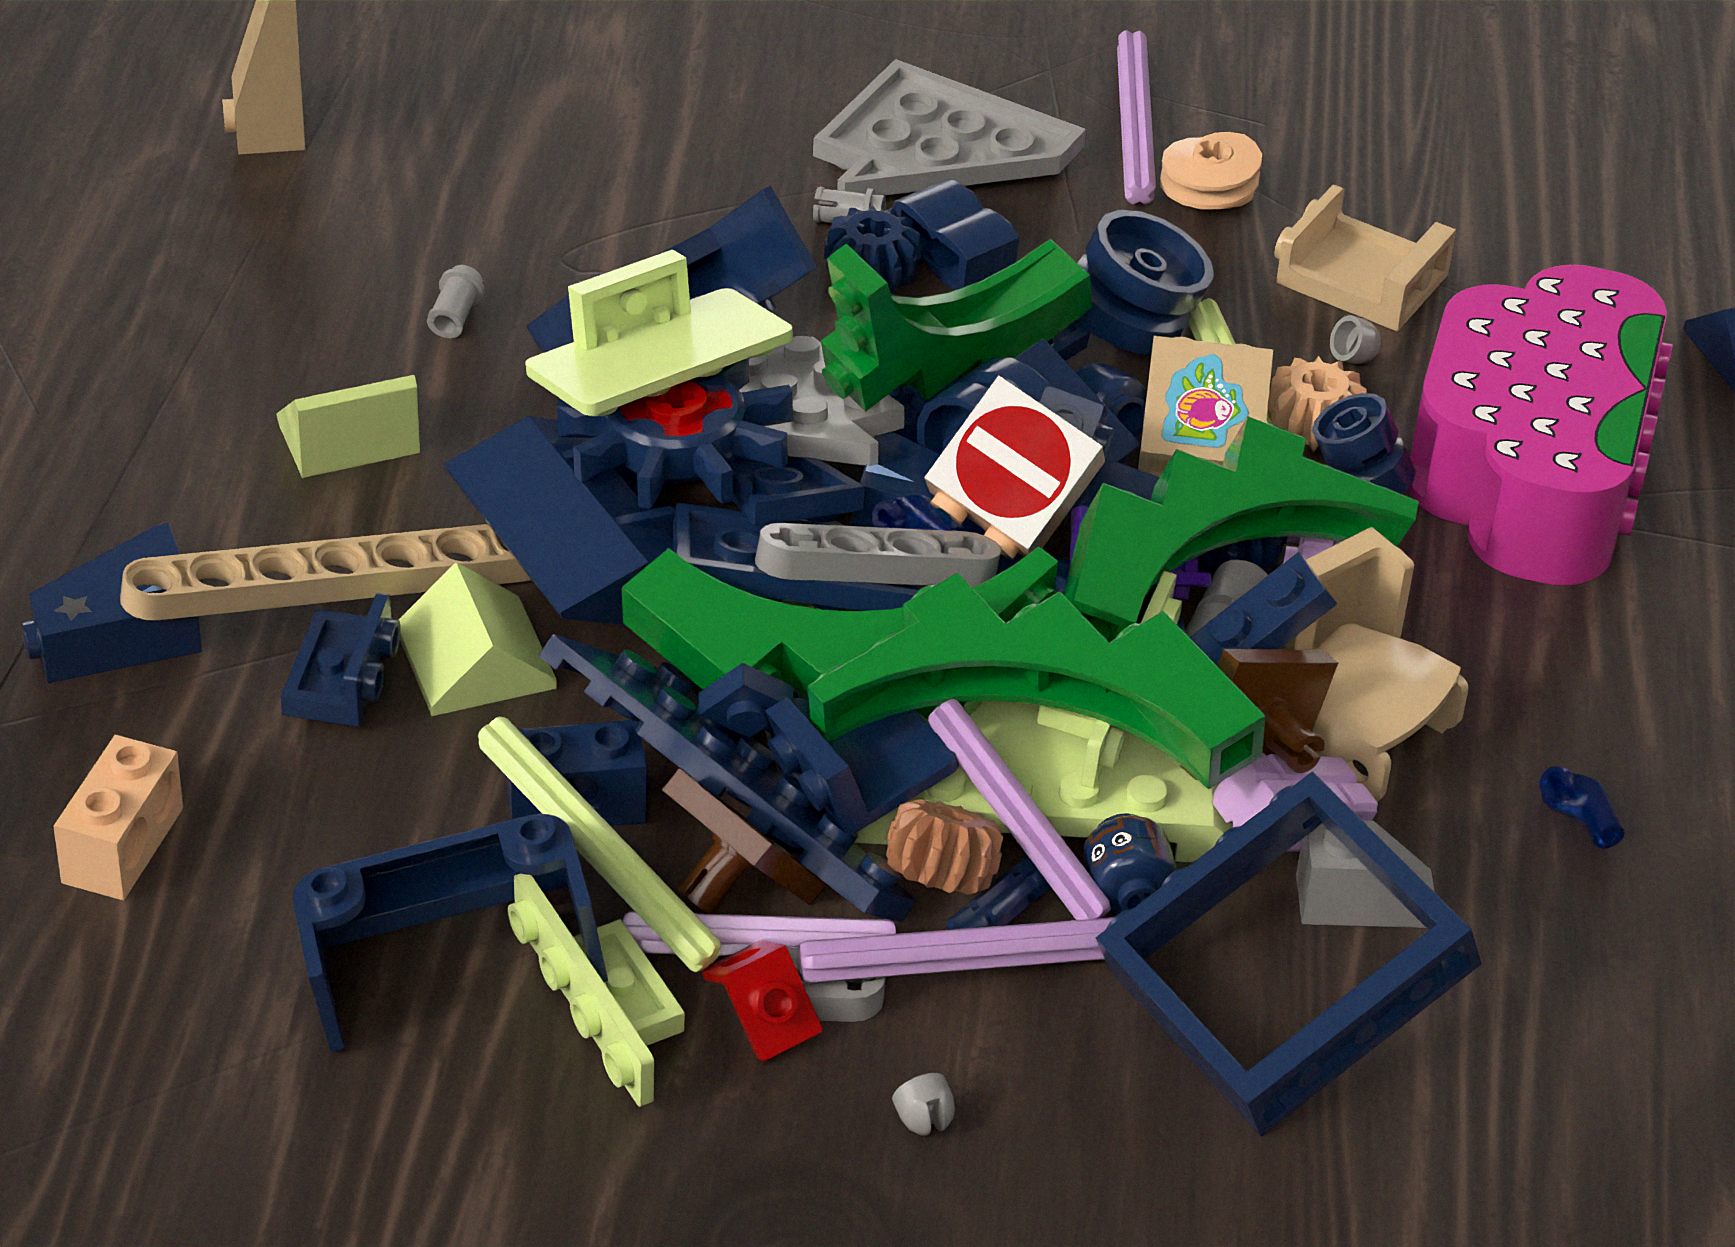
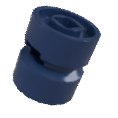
M1368 393L1347 396L1324 409L1314 421L1312 432L1326 463L1332 468L1388 488L1399 494L1406 492L1413 483L1416 470L1402 439L1398 437V429L1384 398Z

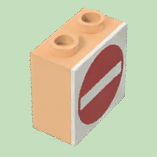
M998 375L924 478L930 493L935 495L930 502L933 507L960 525L967 517L986 531L984 536L996 541L1001 548L1002 556L1013 560L1017 553L1025 557L1038 546L1044 547L1104 464L1105 458L1102 445Z

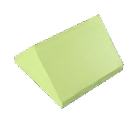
M415 375L295 399L277 413L280 429L302 478L420 453L418 394Z
M457 562L399 619L400 641L431 716L557 689L556 677L551 666L538 656L543 648L519 596Z

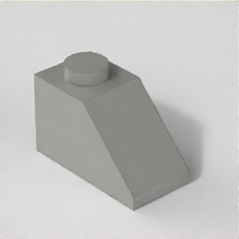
M1362 820L1434 891L1432 872L1429 867L1376 822ZM1323 824L1302 839L1296 872L1302 924L1426 928Z

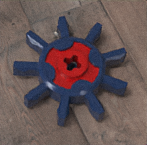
M749 358L723 367L722 371L716 375L696 377L672 386L665 394L652 397L645 396L618 406L615 412L605 416L582 414L562 399H558V437L592 438L573 446L574 477L581 483L623 465L631 472L637 474L639 507L651 509L662 492L664 482L683 483L701 479L719 502L724 504L733 501V470L730 464L736 458L781 470L788 463L787 432L764 426L793 422L792 389L788 384L740 392L749 383Z

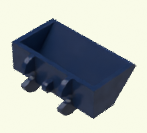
M527 416L443 463L445 470L562 619L625 625L623 623L622 587L668 548L673 551V521L676 507L669 505L650 510L639 507L637 495L622 478L632 476L635 473L628 470L624 465L583 483L578 481L574 477L573 446L590 439L558 437V420Z

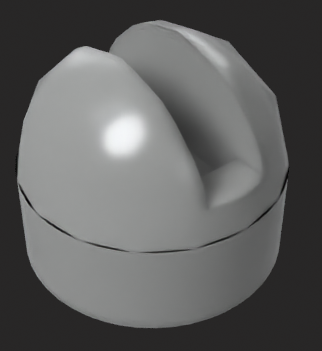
M1352 315L1345 316L1336 323L1330 336L1331 353L1337 360L1350 364L1370 362L1380 351L1382 342L1380 332L1373 323L1366 319Z
M928 1073L917 1076L901 1085L892 1097L901 1121L910 1131L921 1136H928L930 1134L931 1124H934L935 1128L940 1132L945 1130L954 1118V1097L944 1075L940 1073Z

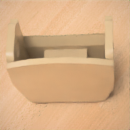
M1348 623L1338 627L1315 649L1324 650L1339 663L1312 731L1324 740V750H1312L1319 756L1342 757L1356 774V783H1363L1378 802L1386 793L1391 769V759L1385 751L1413 735L1425 724L1440 733H1443L1447 728L1455 727L1463 718L1468 684L1464 677L1460 675L1461 667L1423 646L1360 625ZM1353 760L1359 761L1366 767L1368 776L1357 771Z

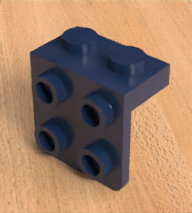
M788 697L765 710L775 737L768 740L767 743L778 765L787 775L795 773L812 805L818 811L825 808L849 837L953 774L959 766L955 752L949 750L940 736L934 732L931 726L915 709L887 716L858 727L829 743Z

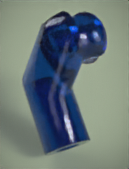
M910 495L893 500L884 499L878 502L872 511L871 519L874 527L967 532L966 528L941 508L931 505L932 499L925 495Z
M1553 766L1543 772L1539 780V789L1542 800L1549 808L1583 822L1593 844L1598 848H1610L1623 839L1624 829L1606 791L1599 782L1587 776L1572 773L1564 766Z

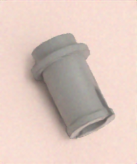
M818 187L814 199L819 201V205L813 206L814 223H833L834 217L847 216L850 208L867 211L870 210L872 204L876 210L885 212L886 197L885 195H877L875 189L868 188L866 193Z
M466 265L454 266L443 273L439 281L441 292L434 307L428 314L427 324L435 334L444 338H456L461 334L472 306L479 304L485 294L481 275L474 268Z

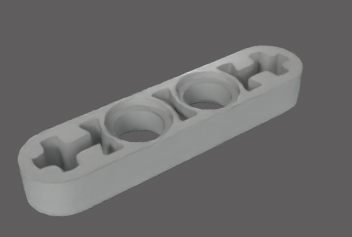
M773 523L764 526L760 531L755 564L768 575L789 580L937 585L958 572L971 587H974L996 576L1001 548L996 541L987 536L965 531Z

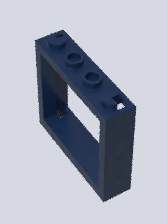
M1313 771L1295 785L1286 786L1273 796L1268 806L1242 826H1236L1227 830L1217 840L1213 848L1188 867L1172 872L1157 891L1133 909L1124 910L1116 915L1106 930L1095 937L1111 973L1260 1136L1268 1132L1482 964L1472 929ZM1323 824L1429 931L1246 1072L1144 960Z

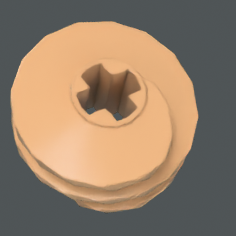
M1233 132L1213 133L1204 137L1186 138L1174 142L1163 153L1160 187L1169 198L1182 205L1197 209H1232L1241 207L1253 200L1255 190L1259 186L1262 152L1256 142L1248 136Z

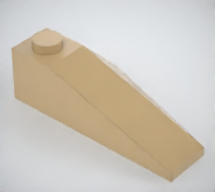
M256 0L232 73L233 99H222L225 133L236 132L238 154L305 150L296 0Z

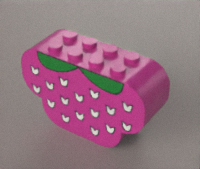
M1560 265L1547 268L1534 275L1528 281L1525 289L1498 284L1479 285L1457 293L1447 303L1424 380L1410 455L1416 474L1408 491L1413 499L1419 501L1418 505L1430 514L1449 522L1468 526L1467 535L1473 551L1492 568L1510 576L1545 584H1581L1597 578L1609 567L1618 534L1631 536L1639 500L1630 499L1627 496L1639 498L1640 490H1642L1650 456L1648 452L1651 449L1658 418L1656 415H1658L1665 385L1664 379L1673 344L1661 342L1667 310L1660 295L1641 280L1623 273L1585 265Z

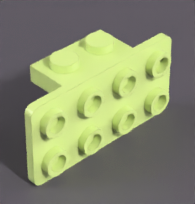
M670 250L568 286L574 342L527 359L526 372L528 377L582 414L605 416L615 412L618 406L645 396L652 397L665 394L672 386L696 377L716 375L722 371L723 367L749 357L758 358L769 355L773 352L774 348L793 340V330L791 324L733 289H719L690 300L686 257L674 250Z

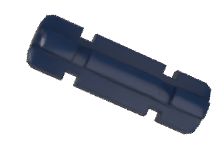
M1027 855L1010 868L1012 872L1003 874L990 885L989 889H985L969 902L971 908L965 906L949 918L946 923L947 929L1005 926L1030 905L1029 901L1038 899L1051 886Z

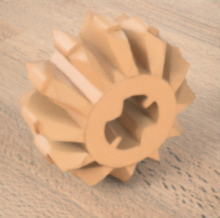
M1319 356L1314 362H1306L1301 358H1294L1291 366L1277 367L1269 390L1267 413L1274 426L1306 438L1305 444L1309 445L1314 452L1319 445L1312 432L1314 421L1320 413L1332 403L1347 396L1366 393L1367 389L1360 385L1359 373L1343 370L1342 361L1328 364L1323 363Z

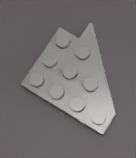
M895 59L814 137L813 156L847 170L838 179L837 190L866 193L868 188L875 189L877 195H893L917 192L946 179L955 180L966 186L1059 174L1084 148L1086 129Z
M795 336L791 342L774 348L773 352L769 355L758 358L749 357V383L740 392L788 384L792 389L793 422L764 426L787 432L788 456L872 466L878 464V441L873 437L904 428V406L890 395H887L865 412L850 396L842 399L833 392L822 375L825 363L821 342L813 336Z

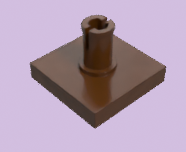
M1223 649L1217 667L1265 715L1263 753L1266 756L1276 754L1296 773H1305L1313 769L1321 757L1312 749L1323 751L1325 744L1324 740L1312 731L1339 662L1324 650ZM1180 765L1182 769L1197 780L1185 767Z
M681 769L677 770L662 789L714 832L711 837L715 840V843L685 881L677 887L683 895L688 897L690 901L707 914H713L714 908L747 867L752 870L758 868L809 905L825 887L826 883L802 865L769 836L764 835L749 823L736 809L721 798L716 797Z

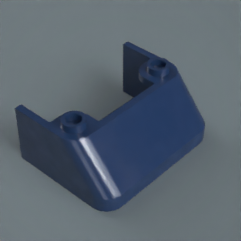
M771 185L759 191L710 228L661 252L674 250L686 257L690 300L719 289L728 288L739 292L770 312L777 308L772 300L774 296L818 268ZM569 294L526 326L536 345L544 352L574 342Z
M533 814L320 868L302 878L295 887L293 903L309 981L331 1053L345 1050L325 948L515 900L514 876L520 873L532 875L542 892L568 886L587 958L602 981L607 982L608 977L592 904L568 824L554 815Z

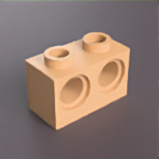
M114 735L53 826L62 884L125 900L183 810L177 751Z

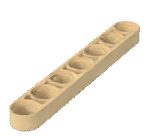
M488 524L142 558L134 560L125 567L122 576L120 602L124 610L136 618L166 620L374 598L376 593L393 596L427 592L455 562L496 584L525 582L531 580V578L513 555L504 549L506 548L491 527ZM460 554L471 558L473 561H457L445 555ZM401 560L410 563L414 567H396L385 561ZM340 566L351 570L353 573L338 574L328 571L324 567ZM278 572L288 575L292 579L274 580L262 574ZM205 578L218 579L229 583V585L213 587L203 584L199 580ZM140 585H154L165 589L166 592L147 593L138 590L136 587Z

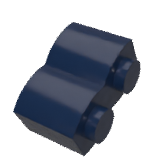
M946 179L894 201V209H896L897 216L913 219L914 230L920 233L919 242L922 243L920 261L927 262L933 273L949 288L958 290L975 284L1016 263L1019 236L1013 224L997 212L982 208L978 197L961 183Z

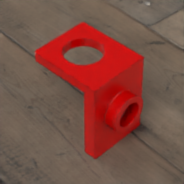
M761 940L702 970L705 980L724 984L758 1060L766 1061L822 1032V1026L786 945Z

